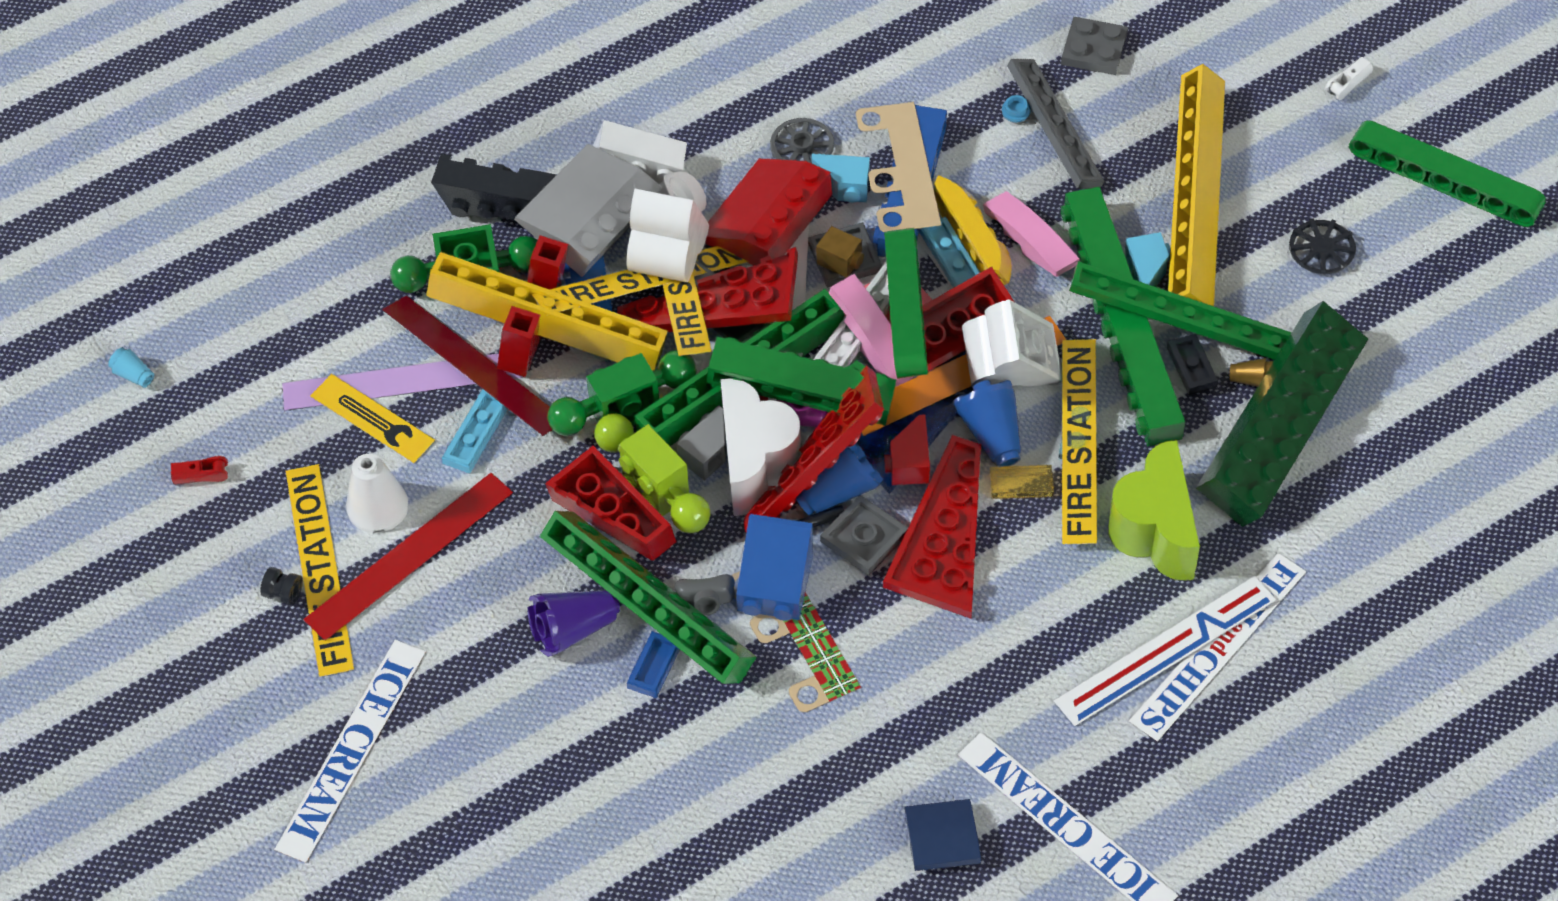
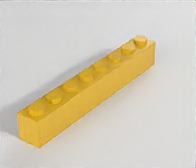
M442 252L439 253L430 271L427 297L505 323L511 306L540 314L539 336L617 363L626 357L642 353L653 371L656 369L662 355L668 333L667 330ZM536 293L546 296L543 300L545 307L540 306L532 294ZM554 299L580 306L561 312L548 309L555 306Z

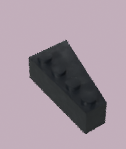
M441 153L431 183L452 215L457 217L479 216L486 219L501 217L514 220L557 174L520 168L518 172H513L510 168L505 167V165L493 163L492 168L476 165L477 161L475 159L465 158L464 162L452 161L451 155Z

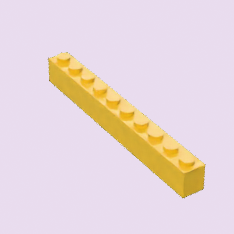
M1201 64L1181 75L1168 291L1214 306L1225 80L1206 65Z

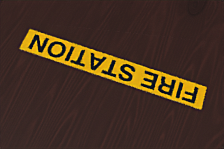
M719 246L702 250L697 254L696 259L712 272L748 262ZM695 263L694 276L707 273ZM627 269L550 290L592 304L670 283L671 279L632 272ZM536 293L532 294L536 302L540 306L545 307L543 300L546 296ZM554 299L555 306L548 309L561 312L580 306Z
M693 272L688 282L671 279L670 283L663 285L678 355L684 356L712 352Z
M1096 339L1062 340V544L1097 543Z
M319 464L286 471L309 614L340 591ZM347 625L326 641L312 629L319 677L354 670Z

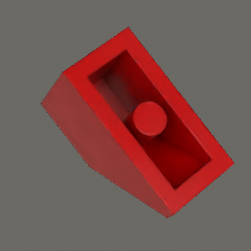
M918 415L890 442V454L884 455L885 473H891L892 485L929 483L930 461L925 415Z

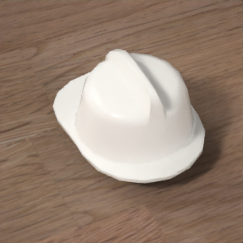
M678 171L664 176V180L659 184L662 187L659 192L660 194L694 200L701 212L705 210L707 205L706 195L700 183L691 174Z

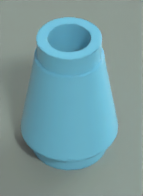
M123 347L117 349L108 362V366L112 369L113 374L143 388L147 387L154 379L155 374L131 349L126 350Z

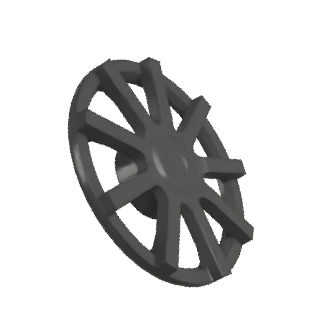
M795 118L782 123L776 128L770 139L772 156L780 160H787L781 155L794 152L789 160H796L799 155H802L804 161L812 163L809 161L808 153L822 154L814 148L828 147L826 155H831L834 150V137L831 131L823 123L810 118ZM803 122L801 131L795 132L790 126L793 123ZM809 123L820 127L814 134L807 131ZM785 128L791 135V139L778 136V133ZM825 132L829 138L828 141H814ZM775 142L790 146L777 150Z

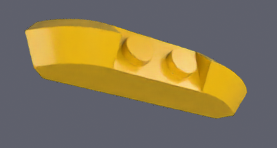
M938 175L934 183V194L938 212L942 218L946 217L980 273L992 266L1003 285L1008 284L1011 278L1012 264L1005 244L996 239L994 230L984 222L979 207H975L977 204L975 198L956 182Z

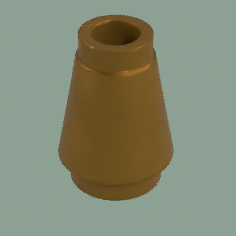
M1266 358L1230 364V382L1258 387L1274 361H1267Z

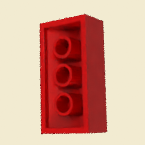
M992 266L922 305L928 372L966 351L962 330L964 323L984 316L985 310L996 303L1006 300L1014 302Z

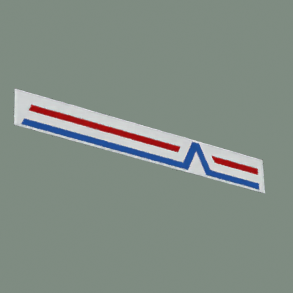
M1254 576L1055 699L1054 702L1071 723L1076 726L1277 599Z

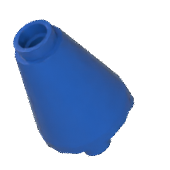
M989 380L981 381L973 386V392L955 398L953 403L957 413L979 444H981L992 462L997 464L998 468L1012 466L1021 460L1019 455L1021 445L1016 397L1010 380L991 385Z
M856 442L852 447L847 446L839 454L837 462L831 468H825L818 475L816 483L809 490L804 489L796 497V500L810 516L814 512H822L876 489L884 478L866 459L867 455Z

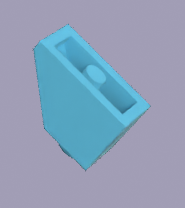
M812 154V164L831 172L833 197L838 201L867 203L870 157Z
M1161 232L1126 238L1124 255L1133 280L1157 287L1165 276L1168 261H1170L1171 248L1169 243H1164Z

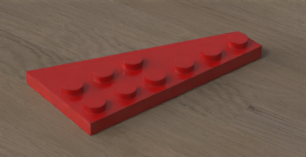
M796 247L787 249L786 255L771 259V256L761 258V263L747 268L740 265L697 280L698 284L696 287L706 329L791 321L798 263ZM651 295L617 308L618 314L667 330L668 332H673L665 296L655 298Z
M867 365L860 373L864 378L855 389L849 387L842 395L843 399L838 411L828 412L800 447L799 451L802 455L793 466L787 463L780 472L782 475L778 480L776 488H768L744 517L746 533L750 514L776 518L782 511H788L794 505L796 497L804 489L809 490L816 483L818 475L825 468H831L839 459V454L847 446L852 447L856 444L861 436V432L868 425L872 426L879 421L883 414L884 406L876 373Z
M955 435L951 436L883 580V588L970 619H972L981 444Z

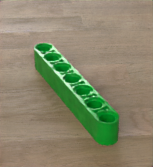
M1367 120L1362 122L1349 143L1350 151L1358 158L1519 226H1532L1546 203L1545 196L1535 188L1374 121Z
M913 227L885 231L891 330L897 379L928 375L915 229Z

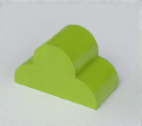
M1176 440L1167 441L1155 446L1146 457L1144 470L1131 472L1123 476L1116 483L1112 494L1108 534L1112 544L1122 553L1132 557H1151L1153 564L1162 574L1175 580L1185 581L1194 580L1200 545L1178 442Z

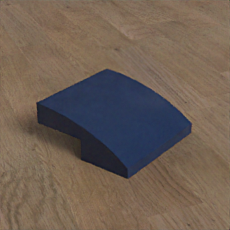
M970 799L904 806L910 839V851L915 871L981 863L977 830Z

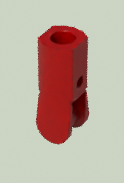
M214 456L196 461L171 463L172 482L175 485L202 481H225L228 478V472L225 470V467L228 465V459L224 456Z

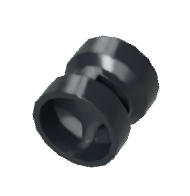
M269 567L261 582V596L268 599L279 598L282 603L294 605L301 594L303 578L295 573L287 575L281 569Z

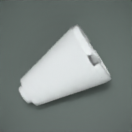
M363 454L353 462L346 502V511L350 521L358 529L367 533H374V530L384 529V531L392 530L402 522L408 511V498L405 490L382 459L375 454Z

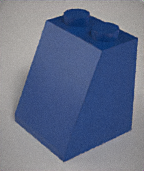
M750 514L736 593L737 611L751 616L759 614L774 616L784 621L790 619L800 620L813 560L812 523Z

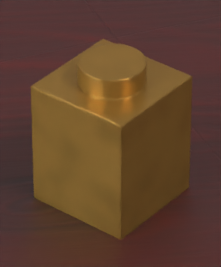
M831 226L816 246L817 264L848 278L854 269L857 270L863 262L862 239Z

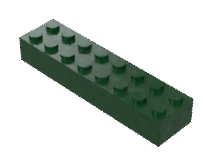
M1324 301L1304 312L1196 489L1242 527L1261 518L1367 343L1368 338Z

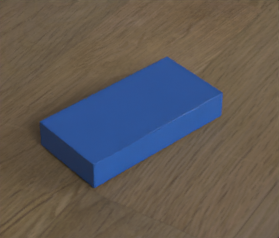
M651 631L626 683L627 689L657 699L680 649L660 633Z

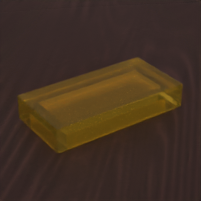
M1052 465L990 467L991 499L1053 497L1054 495Z

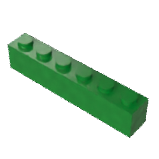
M717 337L708 367L707 383L721 386V379L744 381L750 384L760 396L827 412L833 410L837 412L845 391L849 387L855 389L864 377L860 374L861 371L852 366L842 367L830 364L823 359H808L800 357L793 352L783 353L771 350L764 345L754 346L742 343L735 338ZM876 373L884 406L883 414L877 424L886 426L897 380L889 378L885 374Z

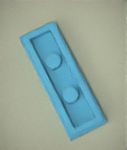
M943 217L940 219L941 226L920 228L919 233L954 288L979 274L980 271L948 219Z
M482 389L442 456L443 464L470 474L508 408Z

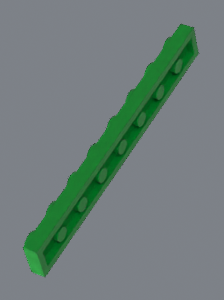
M1079 261L1075 267L1069 289L1070 292L1274 360L1292 333Z

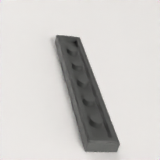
M1011 59L1007 65L1008 69L1076 188L1089 189L1099 186L1101 188L1105 182L1035 60Z

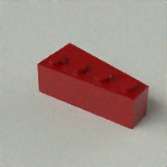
M594 446L590 447L545 483L553 502L568 511L575 512L588 523L651 561H654L677 542L671 524Z

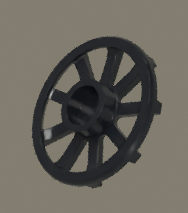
M1312 218L1293 230L1289 241V250L1293 259L1302 268L1313 273L1332 274L1343 270L1353 261L1356 244L1352 237V232L1337 224L1336 220H1314ZM1317 226L1328 227L1326 233L1322 235ZM1311 227L1315 237L1303 232V230ZM1333 229L1341 233V235L1330 238ZM1297 236L1310 242L1294 244ZM1347 239L1350 247L1336 245L1335 243ZM1310 249V253L1302 260L1296 255L1298 250ZM1334 251L1348 253L1349 257L1344 262ZM1314 257L1320 260V269L1310 267L1307 263ZM1332 258L1339 267L1326 270V260Z

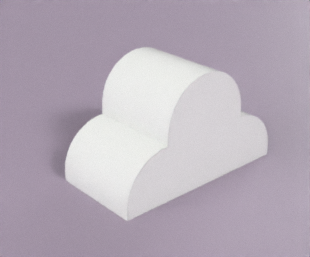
M634 189L630 211L631 234L627 250L628 271L688 282L695 267L697 254L704 247L709 229L708 222L694 200Z
M1006 300L988 307L985 310L984 316L971 319L962 325L972 387L985 380H989L991 385L1010 380L1012 386H1043L1062 382L1054 326L1051 322L1011 300Z
M721 379L734 516L745 515L750 511L768 489V486L778 485V480L782 475L780 472L787 463L793 466L801 457L802 453L799 451L801 447L800 421L798 415L790 406L779 401H760L757 391L750 384L733 379Z

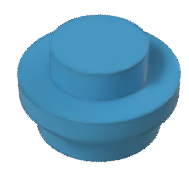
M1010 96L1002 106V115L1010 122H1022L1030 115V105L1022 96Z

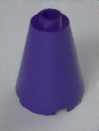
M607 590L540 593L529 597V601H533V606L527 607L532 635L535 642L542 641L545 648L540 649V651L547 657L559 654L614 622L617 618V613L620 612L618 599Z

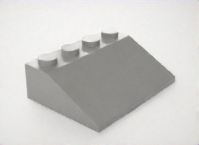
M587 144L514 220L536 239L542 235L567 243L568 250L565 263L583 277L630 228V211L634 189L659 193L662 187L640 168Z

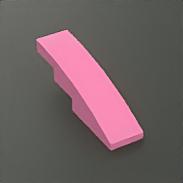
M1005 191L983 204L985 214L1002 224L1003 233L1021 245L1022 254L1054 276L1058 277L1075 267L1078 261L1080 262L1077 255L1042 218L1009 192Z
M853 274L830 288L829 294L847 315L844 322L862 343L860 351L874 369L880 374L896 379L895 387L918 377L897 379L891 324L856 275Z

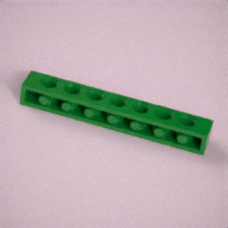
M554 511L540 534V538L722 684L741 683L757 658L753 653L575 512Z

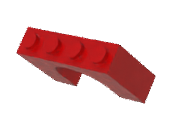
M540 235L530 259L527 282L549 290L561 287L568 244ZM511 306L502 329L497 369L526 378L542 337L538 335L540 314Z

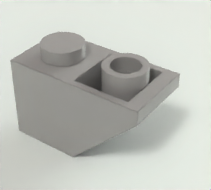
M719 405L711 413L704 414L699 423L690 432L683 433L677 442V454L687 464V468L704 481L726 462L723 408Z

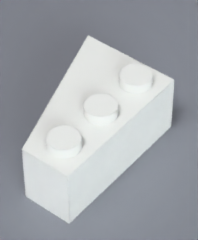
M604 120L593 146L640 168L655 182L660 184L666 174L683 171L687 142Z

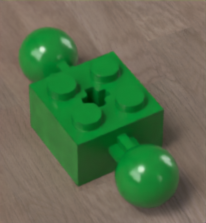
M491 224L432 234L436 259L439 253L442 252L499 272L500 267L511 266L514 270L525 274L529 273L530 259L538 241L531 236H521L516 238L507 250L495 251ZM402 256L391 267V281L402 292H417L425 286L435 262L424 263L416 256Z
M674 350L666 353L661 358L658 368L652 371L642 353L626 357L616 364L597 369L592 374L586 376L589 398L578 401L572 397H562L554 401L548 410V423L554 432L562 436H572L580 432L586 423L587 417L592 415L598 423L602 417L608 414H620L626 417L634 426L636 425L635 415L659 400L658 387L666 385L673 389L677 388L696 375V363L691 355L679 356L678 351Z

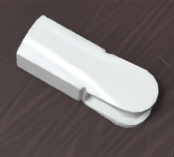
M1360 57L1343 72L1331 78L1326 84L1325 90L1335 93L1339 101L1344 99L1353 88L1372 74V64L1363 57Z

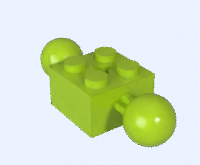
M608 414L602 417L595 427V440L600 448L607 452H620L619 463L622 468V475L662 516L670 512L673 524L680 531L696 533L705 528L711 514L709 504L702 496L689 493L687 464L649 424L634 433L631 422L623 415Z

